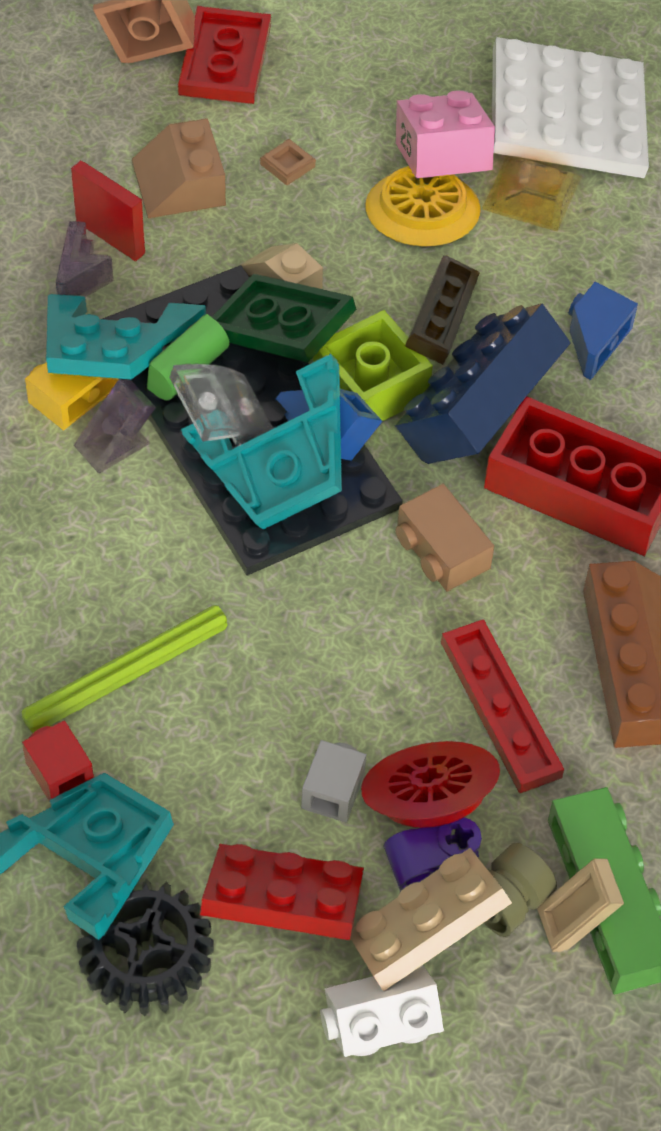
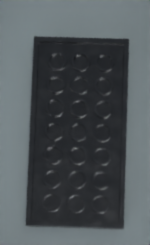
M239 265L105 317L102 320L117 321L121 318L132 317L142 323H157L169 303L205 305L206 314L212 317L250 277L244 268ZM171 343L166 344V345L163 347V351H164ZM229 343V347L170 400H163L147 389L149 366L133 379H125V382L246 576L399 510V506L403 504L402 498L367 447L363 445L351 461L341 459V492L265 529L256 525L227 490L217 474L200 457L201 455L194 446L186 440L181 429L215 412L223 419L232 448L234 449L288 422L285 416L287 410L276 398L281 392L302 390L296 371L309 365V363Z

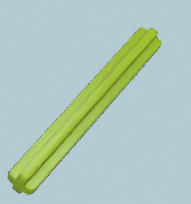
M212 605L25 707L21 711L25 725L32 733L39 728L51 726L227 628V618L218 605Z

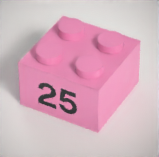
M452 91L445 96L435 97L418 94L411 96L409 99L397 100L396 145L416 178L493 170L495 126L473 93Z

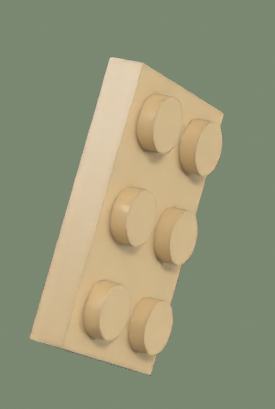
M471 848L461 854L447 858L437 871L421 882L412 883L405 887L396 899L380 910L364 915L352 929L351 940L382 990L385 991L512 904L500 884Z

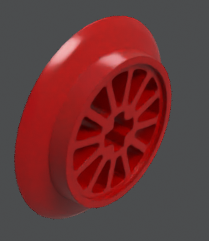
M456 741L419 744L395 752L373 766L363 779L361 795L371 809L388 816L398 824L419 828L441 826L466 817L481 804L484 797L494 788L499 780L500 766L494 755L484 748L473 744Z

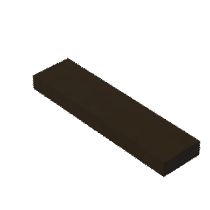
M443 255L405 347L443 365L445 363L479 277V271L447 255Z

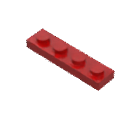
M482 619L442 633L441 645L519 794L561 779L564 767L485 620Z

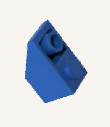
M340 389L341 459L351 461L383 421L357 393ZM303 390L281 392L276 398L287 410L285 416L288 421L309 411Z

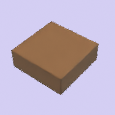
M288 139L260 157V165L287 186L315 168L316 159L292 140Z

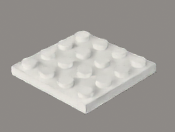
M496 37L493 46L492 123L495 126L493 153L645 178L649 168L643 62L627 58L620 59L597 55L592 52L568 50L557 46L528 43L518 39Z

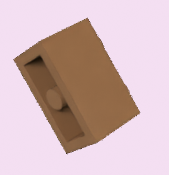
M444 483L399 506L398 524L395 529L399 542L406 550L413 549L421 559V567L426 577L432 582L438 580L446 592L491 569L494 544Z

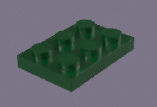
M253 274L212 318L223 327L229 338V343L309 363L357 308L353 296Z

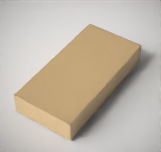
M594 858L537 908L552 952L569 950L624 904L608 859Z

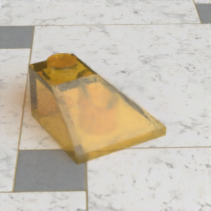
M507 155L482 210L558 232L582 175Z

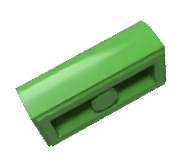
M208 314L203 315L149 363L147 389L163 400L172 399L229 347V338L223 327Z

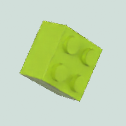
M385 310L335 333L313 357V362L332 354L339 364L340 389L357 393L382 421L404 411L409 401L425 392L430 386L428 380L432 376L433 365L425 356L405 347L408 336Z

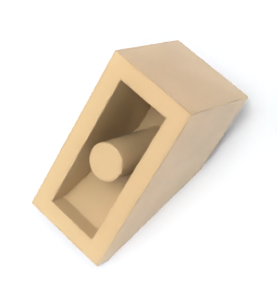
M298 243L269 247L241 264L249 277L253 274H258L322 289L323 267Z

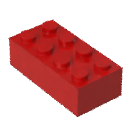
M526 396L488 458L484 489L645 557L661 527V451Z

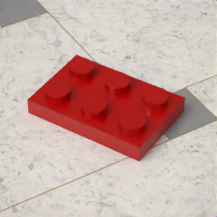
M197 6L194 25L193 48L186 49L178 82V95L254 104L271 29V14Z
M219 844L203 893L200 915L350 940L362 886L364 867L349 865L339 860L323 861L305 858L291 852L275 853L257 850L243 844Z

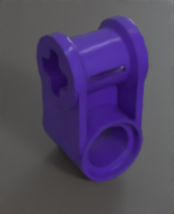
M464 817L441 826L404 830L391 836L385 841L383 847L398 887L402 891L408 885L421 882L437 871L447 858L461 854L469 848L479 858L478 850L482 837L477 824ZM455 829V834L451 835L452 830Z

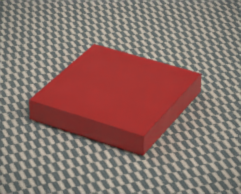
M80 160L71 168L76 223L129 258L137 261L145 254L142 199Z

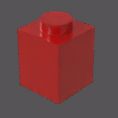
M65 720L52 727L45 726L39 728L28 739L22 741L25 762L48 800L94 778L92 763Z

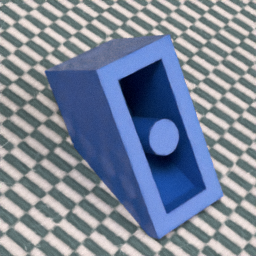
M596 281L585 294L579 293L574 298L568 312L572 316L569 332L583 376L589 380L595 376L632 330L638 303Z

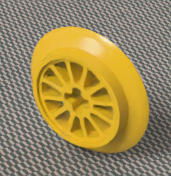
M409 166L401 168L380 180L368 193L365 203L367 216L378 231L395 241L413 246H438L456 241L474 228L480 216V203L477 195L456 175L416 178Z

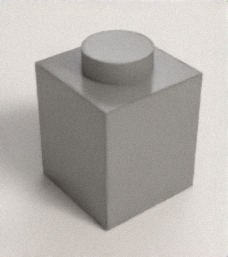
M321 740L302 787L301 809L347 823L365 775L367 754L359 752L356 748L346 743L333 744Z

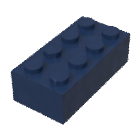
M543 303L527 308L520 305L506 314L497 316L495 313L484 317L476 324L475 330L477 332L472 338L460 344L452 352V361L429 378L428 383L430 386L425 392L407 403L404 408L406 413L395 427L421 461L431 464L479 454L571 344Z

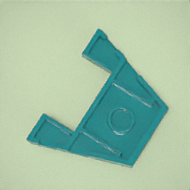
M49 294L46 343L48 373L131 380L149 366V363L163 351V347L166 344L173 343L203 315L205 316L206 306L169 303L157 323H142L132 317L121 318L115 321L102 320L96 315L85 314L87 312L85 296Z
M332 354L296 371L309 406L308 412L234 449L232 448L223 419L215 412L181 429L186 440L194 446L201 455L200 457L225 484L224 486L255 524L262 529L342 491L340 377L338 361Z
M102 773L49 800L50 808L30 818L21 814L7 821L8 829L0 833V874L40 843L95 878L65 904L64 909L68 920L98 940L104 936L174 826L170 811L106 773Z

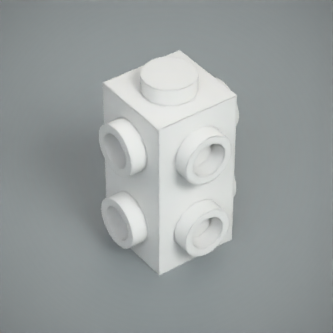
M423 965L385 991L382 990L374 976L325 988L328 1008L320 1010L322 1026L327 1040L335 1039L344 1057L350 1055H371L384 1046L400 1042L417 1043L425 1040L431 1034L444 1031L437 985Z

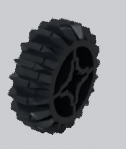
M146 878L142 884V890H132L110 927L99 940L80 928L81 935L84 937L77 941V952L83 956L79 960V967L83 975H89L87 984L90 990L93 992L102 989L101 999L106 1005L117 999L119 995V1008L124 1014L131 1008L133 1001L139 1002L140 1013L144 1016L149 1013V1002L158 1001L159 1008L166 1013L169 1010L168 997L171 995L177 1001L185 1004V1001L188 999L185 986L199 990L202 986V977L199 973H208L210 971L211 959L208 955L214 952V940L208 937L211 934V923L208 919H201V905L199 902L188 905L189 895L185 889L172 897L171 885L167 881L158 891L152 890L151 882ZM143 916L137 922L124 923L130 919ZM164 919L179 928L186 938L187 946L176 943L175 937H171L163 932ZM153 932L154 947L152 948L149 945V950H142L138 960L137 945L139 944L143 948L142 942H149ZM105 946L115 948L116 954L128 959L127 974L118 970L110 963L104 953ZM154 969H168L167 971L160 973L158 975L148 976V974Z

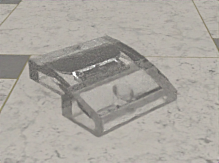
M173 365L169 378L202 441L232 438L236 447L273 429L244 374L216 365Z

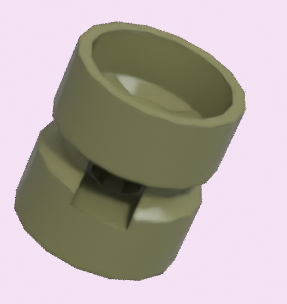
M513 842L491 863V870L488 871L503 888L512 904L485 921L484 924L498 936L507 937L525 921V915L529 912V909L535 910L557 890V882L551 869L529 847Z

